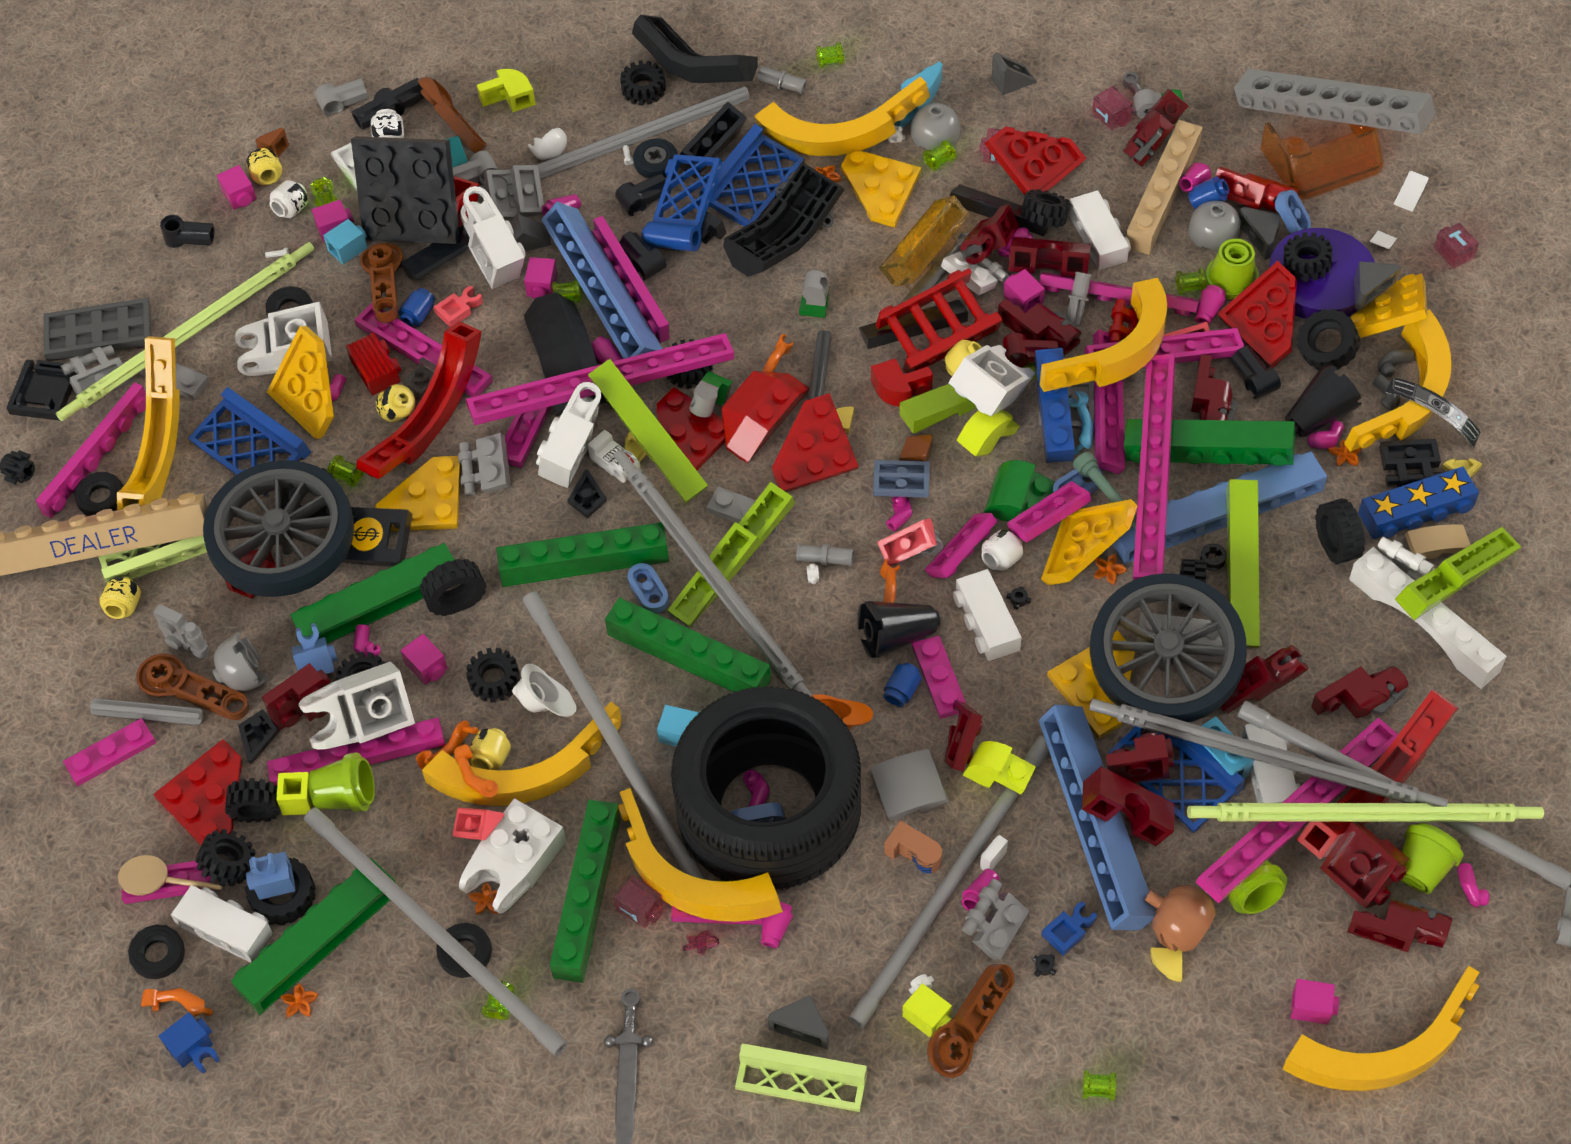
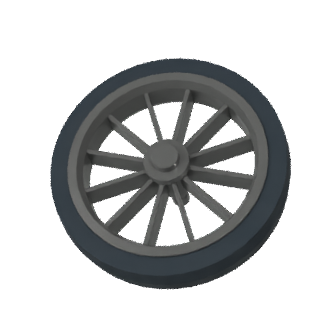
M293 460L262 463L248 468L231 478L213 497L206 511L203 523V538L206 551L218 573L235 588L249 594L264 597L296 594L325 580L339 567L346 557L354 534L351 505L340 484L321 468ZM281 489H297L283 510ZM275 490V509L268 510L258 496ZM307 492L317 496L316 499L297 509ZM254 499L265 515L262 517L241 508ZM325 506L330 510V516L307 518ZM234 517L255 524L229 528ZM329 528L325 539L304 532L305 530ZM251 537L232 550L229 549L228 540ZM294 538L318 548L307 557H304L292 540ZM275 544L276 568H260ZM260 547L250 565L239 560ZM294 551L300 561L282 567V552L285 555H289Z
M1180 574L1148 575L1135 579L1119 588L1103 604L1093 624L1090 636V657L1094 675L1103 692L1115 705L1121 706L1125 704L1188 723L1213 713L1229 699L1241 680L1246 664L1247 645L1245 630L1232 604L1212 586L1198 579ZM1167 601V628L1165 630H1161L1147 606L1148 603ZM1171 601L1193 607L1177 631L1171 629ZM1140 607L1156 636L1125 617ZM1197 610L1212 622V624L1184 637L1181 636ZM1120 625L1147 642L1114 641L1113 636ZM1218 631L1223 647L1187 644ZM1113 650L1149 653L1118 667ZM1189 655L1223 656V663L1217 673ZM1156 659V662L1138 688L1123 675ZM1180 661L1212 681L1197 691ZM1171 665L1175 667L1189 691V695L1169 697V669ZM1158 667L1161 671L1165 672L1164 697L1143 691Z

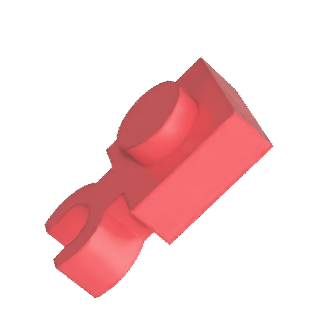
M468 286L463 290L460 297L453 293L435 305V314L451 327L471 315L470 307L475 308L483 303L482 295L478 294L475 297H471L475 294L473 286Z

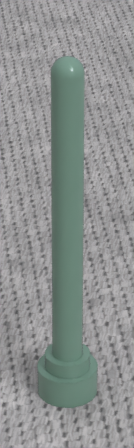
M1084 452L1075 459L1073 467L1080 475H1085V477H1090L1112 503L1124 501L1122 496L1098 470V461L1091 452ZM1135 513L1134 519H1133L1132 524H1131V525L1134 527L1135 530H1136V520H1137V514H1136V513Z

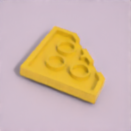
M854 151L846 155L841 165V172L850 183L853 192L866 210L869 219L873 222L895 228L921 174V167L864 151Z
M1422 273L1418 275L1409 274L1402 277L1393 286L1350 316L1359 332L1360 338L1428 318L1426 285Z
M300 326L267 393L315 439H321L334 418L324 341L308 326Z
M458 456L432 457L380 500L375 508L409 510L413 514L410 531L458 529L461 464H459ZM392 524L391 531H399V528Z
M1132 499L1087 507L1078 509L1064 518L1060 523L1041 580L1047 585L1070 582L1130 529L1138 507Z
M1119 631L1114 633V641H1126ZM1090 647L1047 672L1048 678L1071 706L1083 707L1090 730L1098 740L1122 726L1123 722L1117 721L1118 718L1089 710L1092 698L1114 704L1103 692L1094 675ZM1113 650L1117 666L1119 667L1134 660L1135 651ZM1132 670L1123 674L1129 681Z

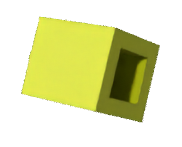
M308 772L278 773L276 800L282 815H306L313 808L308 788Z
M922 983L904 1003L902 1017L928 1037H931L938 1027L952 1021V1018H950L952 1005Z

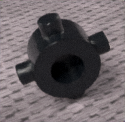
M1023 587L1015 588L1011 593H1007L1006 598L1010 599L1012 605H1014L1013 608L1016 610L1026 603H1031V598L1028 597Z
M1043 954L1039 957L1035 955L1032 960L1035 962L1036 969L1034 972L1035 976L1039 977L1040 975L1046 976L1049 974L1054 976L1057 971L1054 969L1055 957L1052 954Z

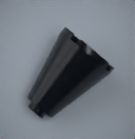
M1330 364L1323 365L1285 416V421H1295L1296 436L1304 437L1361 406L1362 403L1358 402L1361 396L1357 388L1345 374L1339 377L1334 372L1338 369Z
M867 601L861 604L858 610V630L864 629L867 639L860 640L866 654L870 658L882 657L934 634L937 631V627L940 626V615L931 605Z

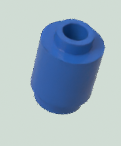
M1215 176L1194 186L1193 190L1189 191L1190 203L1196 209L1207 201H1225L1228 197L1229 187L1224 179Z
M423 288L413 291L398 310L400 320L411 327H419L434 307V296Z
M904 663V665L897 664L884 687L885 693L883 698L900 708L905 703H909L922 680L919 669L910 663Z

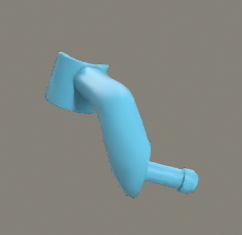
M1075 391V394L1079 397L1078 402L1074 398H1069V405L1077 408L1082 422V431L1078 438L1080 444L1075 448L1074 455H1077L1084 447L1090 449L1093 443L1094 426L1086 406L1089 399L1087 393L1083 391Z

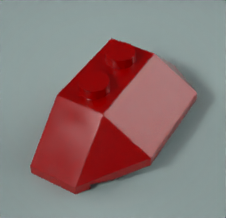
M753 371L721 409L726 449L739 459L749 463L807 394L809 387L789 373Z

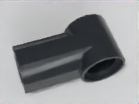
M658 174L636 185L632 182L624 183L615 192V197L628 215L634 216V213L640 210L644 211L647 204L660 199L666 179L662 174Z
M178 215L165 216L160 222L164 241L169 247L177 248L183 244L206 246L213 244L215 232L213 223L183 221Z
M629 231L622 236L619 243L637 273L640 272L644 277L643 280L648 279L667 267L662 253L655 247L651 249L636 232L632 233Z
M1242 347L1231 357V363L1245 380L1246 390H1250L1253 393V399H1258L1280 389L1281 381L1276 370L1272 367L1266 368L1252 348Z

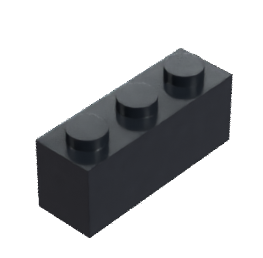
M727 101L683 148L680 155L716 158L741 131L747 117ZM680 163L679 167L687 171L691 168V165ZM708 165L699 170V174H701L708 167ZM695 173L691 177L696 179L698 176Z

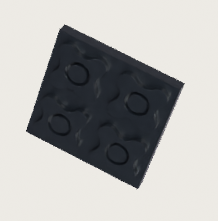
M355 136L351 139L361 225L367 235L366 239L457 244L461 241L450 140Z

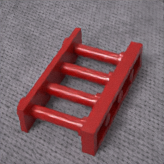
M970 268L962 272L957 270L951 273L947 280L895 307L890 305L879 312L876 322L878 330L889 324L907 353V359L903 367L905 373L913 372L939 362L961 340L977 342L999 330L1002 323L999 313L997 311L991 315L984 313L966 285L969 283L972 274ZM957 289L976 319L974 324L968 327L960 323L944 298V295ZM932 301L936 303L953 330L952 335L945 339L938 336L921 307ZM909 313H912L930 342L929 347L922 351L916 349L898 320Z

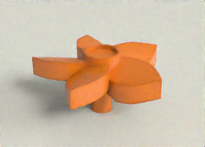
M834 165L824 167L823 169L815 167L816 171L835 183L841 181V176L835 172Z
M1344 439L1340 441L1339 447L1328 448L1329 453L1337 455V466L1342 465L1345 461L1350 465L1358 466L1357 454H1359L1361 448L1350 452L1344 444Z
M1116 554L1110 555L1107 562L1102 558L1095 559V563L1100 569L1095 572L1094 578L1101 579L1106 576L1108 582L1114 585L1116 575L1127 572V569L1122 564L1117 563Z
M487 882L483 884L481 893L474 892L468 894L472 901L478 902L475 907L476 915L485 911L486 908L491 913L499 914L494 911L492 906L497 890L492 891Z
M299 983L294 988V995L285 994L280 996L284 1003L290 1004L286 1010L287 1018L294 1015L298 1010L305 1016H311L309 1004L315 1001L318 993L312 991L305 992L304 987Z

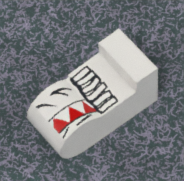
M603 430L587 444L590 459L622 483L628 480V474L614 458V454L618 450L622 449L636 468L641 467L637 458L613 440L612 435L606 430Z

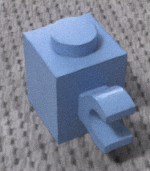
M315 623L311 624L313 633L310 636H304L300 627L296 628L297 639L301 642V645L291 648L297 670L299 671L310 663L316 671L321 669L325 674L335 672L333 662L338 661L334 646L333 644L327 646L325 637L318 639L319 631Z
M286 852L268 853L267 856L259 858L251 857L249 860L251 871L246 872V879L249 890H255L259 900L295 892L292 865Z

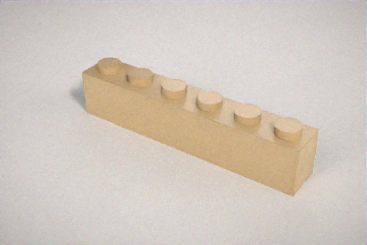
M1178 120L1127 229L1126 237L1129 239L1131 250L1150 255L1180 190L1179 181L1191 166L1200 147L1202 126Z

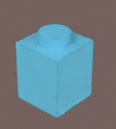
M349 219L323 235L327 250L342 264H345L367 249L365 241L367 235L360 225L355 226Z
M665 705L657 727L659 743L677 746L683 731L699 712Z

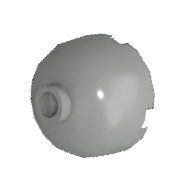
M942 103L924 105L915 113L912 119L911 138L918 147L926 148L927 151H945L952 148L954 143L960 138L959 117L948 105Z
M1207 201L1199 205L1192 213L1188 233L1190 239L1197 246L1209 248L1210 251H1218L1223 242L1229 239H1238L1241 220L1237 211L1230 204L1224 201Z
M238 632L222 642L216 649L214 655L216 668L213 669V674L220 684L225 683L229 688L236 691H249L268 681L266 672L260 676L257 668V661L261 660L260 656L246 637L241 640L239 639L241 633Z

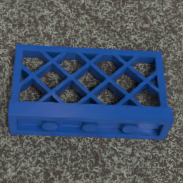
M756 124L752 126L722 163L708 207L715 209L742 226H747L761 217L776 198V187L781 182H786V178L796 171L805 160L803 157L763 135V128ZM762 145H765L772 149L773 154L760 155L759 149ZM789 159L795 162L792 167L782 168L780 160ZM775 160L776 169L764 170L762 162ZM758 162L760 171L747 172V164ZM779 175L781 180L779 183L768 185L766 176ZM762 177L764 185L751 187L749 178ZM734 180H745V188L733 189L732 182ZM703 186V188L700 190V195H699V197L704 194V191H705V187H704V186ZM766 192L767 199L755 201L753 193ZM748 194L750 202L737 204L735 195ZM731 196L733 204L723 205L717 200L720 197ZM752 208L754 213L752 218L748 220L740 215L739 210Z
M229 387L220 394L223 400L187 438L235 475L244 471L238 469V460L251 458V467L257 465L256 457L270 455L271 462L275 461V454L287 452L290 455L287 460L298 461L300 458L304 460L311 454V451L302 439ZM226 409L232 413V421L219 423V417ZM250 426V435L237 437V427ZM232 428V438L219 440V430ZM213 431L214 441L202 443L198 440L205 432ZM268 439L269 448L256 450V440ZM251 441V452L238 454V443ZM232 445V455H219L220 446Z
M1135 726L1108 751V754L1117 749L1135 747L1132 740L1136 736L1139 738L1144 728ZM1164 734L1166 739L1171 738L1172 746H1175L1180 751V760H1173L1174 766H1180V780L1160 779L1140 782V784L1145 789L1166 800L1168 799L1163 796V786H1181V800L1168 801L1175 805H1181V811L1175 807L1174 815L1195 833L1210 818H1198L1193 823L1184 815V805L1217 806L1218 803H1227L1234 795L1237 796L1244 790V778L1238 773L1230 775L1203 745ZM1183 754H1184L1189 760H1183ZM1183 766H1197L1202 771V779L1184 780ZM1205 785H1218L1225 793L1219 799H1205ZM1184 786H1202V799H1184Z

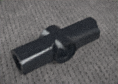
M415 78L394 90L382 88L375 94L374 100L351 111L359 128L364 130L370 127L371 118L379 110L392 109L401 116L406 107L424 99L425 97L421 94L423 88L418 83L419 79Z

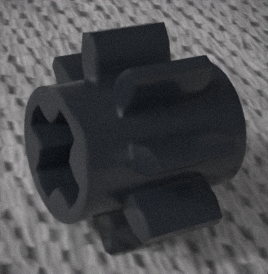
M19 450L18 452L11 451V453L3 456L0 462V470L2 474L6 475L5 481L16 485L17 482L23 483L32 478L35 472V465L33 461L29 460L30 454Z

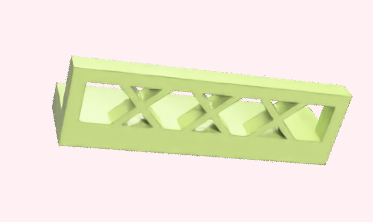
M203 536L178 540L164 547L163 543L158 544L156 548L148 546L99 556L98 558L102 566L101 571L106 582L114 577L135 579L207 553ZM143 549H147L150 551L139 556H136L138 551H141ZM116 559L123 560L122 562L116 563L111 566H108L107 562Z
M742 1043L739 1054L740 1067L735 1085L736 1090L860 1112L867 1078V1066ZM747 1067L760 1069L766 1077L756 1085L743 1082L746 1072L745 1068ZM767 1071H773L774 1073L769 1075ZM783 1073L789 1074L797 1084L788 1090H783L777 1087L773 1079ZM797 1076L806 1078L800 1081V1079ZM813 1079L822 1080L828 1090L819 1096L810 1095L804 1085ZM829 1082H833V1083H837V1084H835L834 1086H831ZM770 1083L772 1087H766L764 1085ZM844 1085L858 1087L855 1103L841 1100L835 1091ZM800 1088L803 1093H799V1092H795V1091ZM832 1094L835 1099L827 1098V1096Z

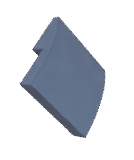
M875 460L873 496L929 497L930 461Z

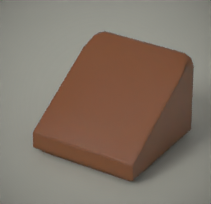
M282 127L264 134L255 140L258 149H270L276 153L278 158L289 146L285 129Z
M933 435L907 437L899 460L928 461L933 447Z

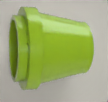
M1229 239L1223 242L1215 258L1207 267L1205 275L1207 286L1215 285L1220 287L1226 293L1225 299L1233 300L1259 277V272L1255 265V251L1252 245L1242 239Z
M357 752L346 754L343 759L311 770L309 773V794L314 807L318 809H347L357 813L367 811L374 800L375 784L371 767L368 761Z
M1426 823L1409 825L1403 834L1405 841L1401 850L1409 858L1405 865L1408 872L1400 881L1421 893L1431 894L1447 873L1462 861L1464 854L1460 844L1448 833Z
M1267 860L1229 894L1228 900L1238 913H1260L1273 906L1282 897L1287 885V876L1279 866L1273 865Z

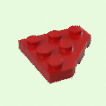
M1007 126L984 143L1024 196L1027 191L1032 189L1035 191L1036 189H1041L1042 192L1050 190L1087 159L1070 138L1061 137L1059 139L1039 132H1022Z
M1277 261L1217 313L1219 318L1230 329L1237 328L1242 341L1272 368L1292 352L1297 289L1296 277Z
M673 387L656 404L657 418L690 463L698 470L725 443L722 418L713 412L709 417H699L693 414L689 409L692 398Z
M830 393L804 401L772 466L771 471L776 484L785 492L858 469V463Z
M222 739L153 795L201 846L205 837L208 834L211 835L215 830L219 834L222 829H227V834H231L233 831L234 819L225 813L226 792L229 784L232 785L233 781L239 782L243 760Z

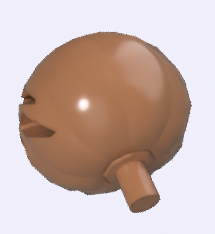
M1178 885L1171 889L1164 898L1150 890L1144 898L1146 902L1157 908L1155 917L1152 919L1153 932L1158 941L1172 951H1177L1178 949L1182 952L1192 951L1204 937L1216 915L1212 899L1203 890L1192 885Z

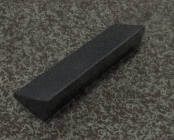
M961 184L950 193L949 204L990 218L995 215L999 207L1010 204L1019 228H1026L1029 232L1043 237L1049 228L1044 224L1041 226L1037 222L1032 223L1030 219L1026 220L1021 215L1022 205Z
M464 225L459 227L461 241L457 244L432 243L402 261L401 266L407 276L412 280H418L468 250L470 237Z
M960 300L948 302L960 323L967 322L968 311ZM937 306L922 309L935 331L950 327ZM912 313L898 319L909 338L924 334ZM876 323L859 327L867 349L899 341L889 324L879 330L876 327Z

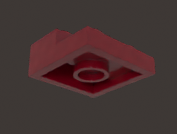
M309 663L262 696L269 716L279 731L285 727L294 726L302 715L311 722L315 718H322L328 713L325 711L304 713L299 707V702L304 697L331 684L323 670L316 671Z
M1143 734L1139 738L1134 739L1135 750L1117 749L1111 754L1106 755L1107 770L1133 783L1169 778V768L1174 767L1171 738L1165 739L1164 734Z
M1352 822L1320 869L1366 909L1376 904L1381 906L1389 899L1392 892L1388 888L1393 881L1398 883L1407 874L1408 869L1405 865L1409 858L1387 839L1380 840L1360 822Z

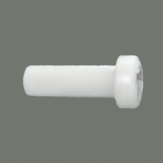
M625 145L623 146L624 164L631 165L634 161L631 157L629 146Z
M285 247L283 250L265 252L266 258L281 257L286 253L289 254V249Z

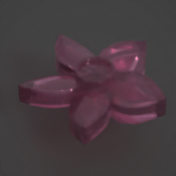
M707 930L701 932L696 937L686 935L688 944L682 947L683 951L696 948L700 955H704L707 948H713L720 942L719 938L710 936V932Z

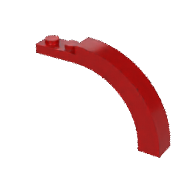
M460 321L444 331L442 348L436 369L419 404L396 432L357 459L356 469L367 473L371 477L380 479L402 462L411 465L425 452L451 418L464 393L475 364L482 331Z
M1431 690L1395 740L1371 769L1394 781L1405 783L1425 758L1426 751L1459 708L1436 690ZM1352 788L1337 803H1387L1390 798ZM1309 822L1297 838V841L1319 859L1325 858L1331 853L1352 822Z

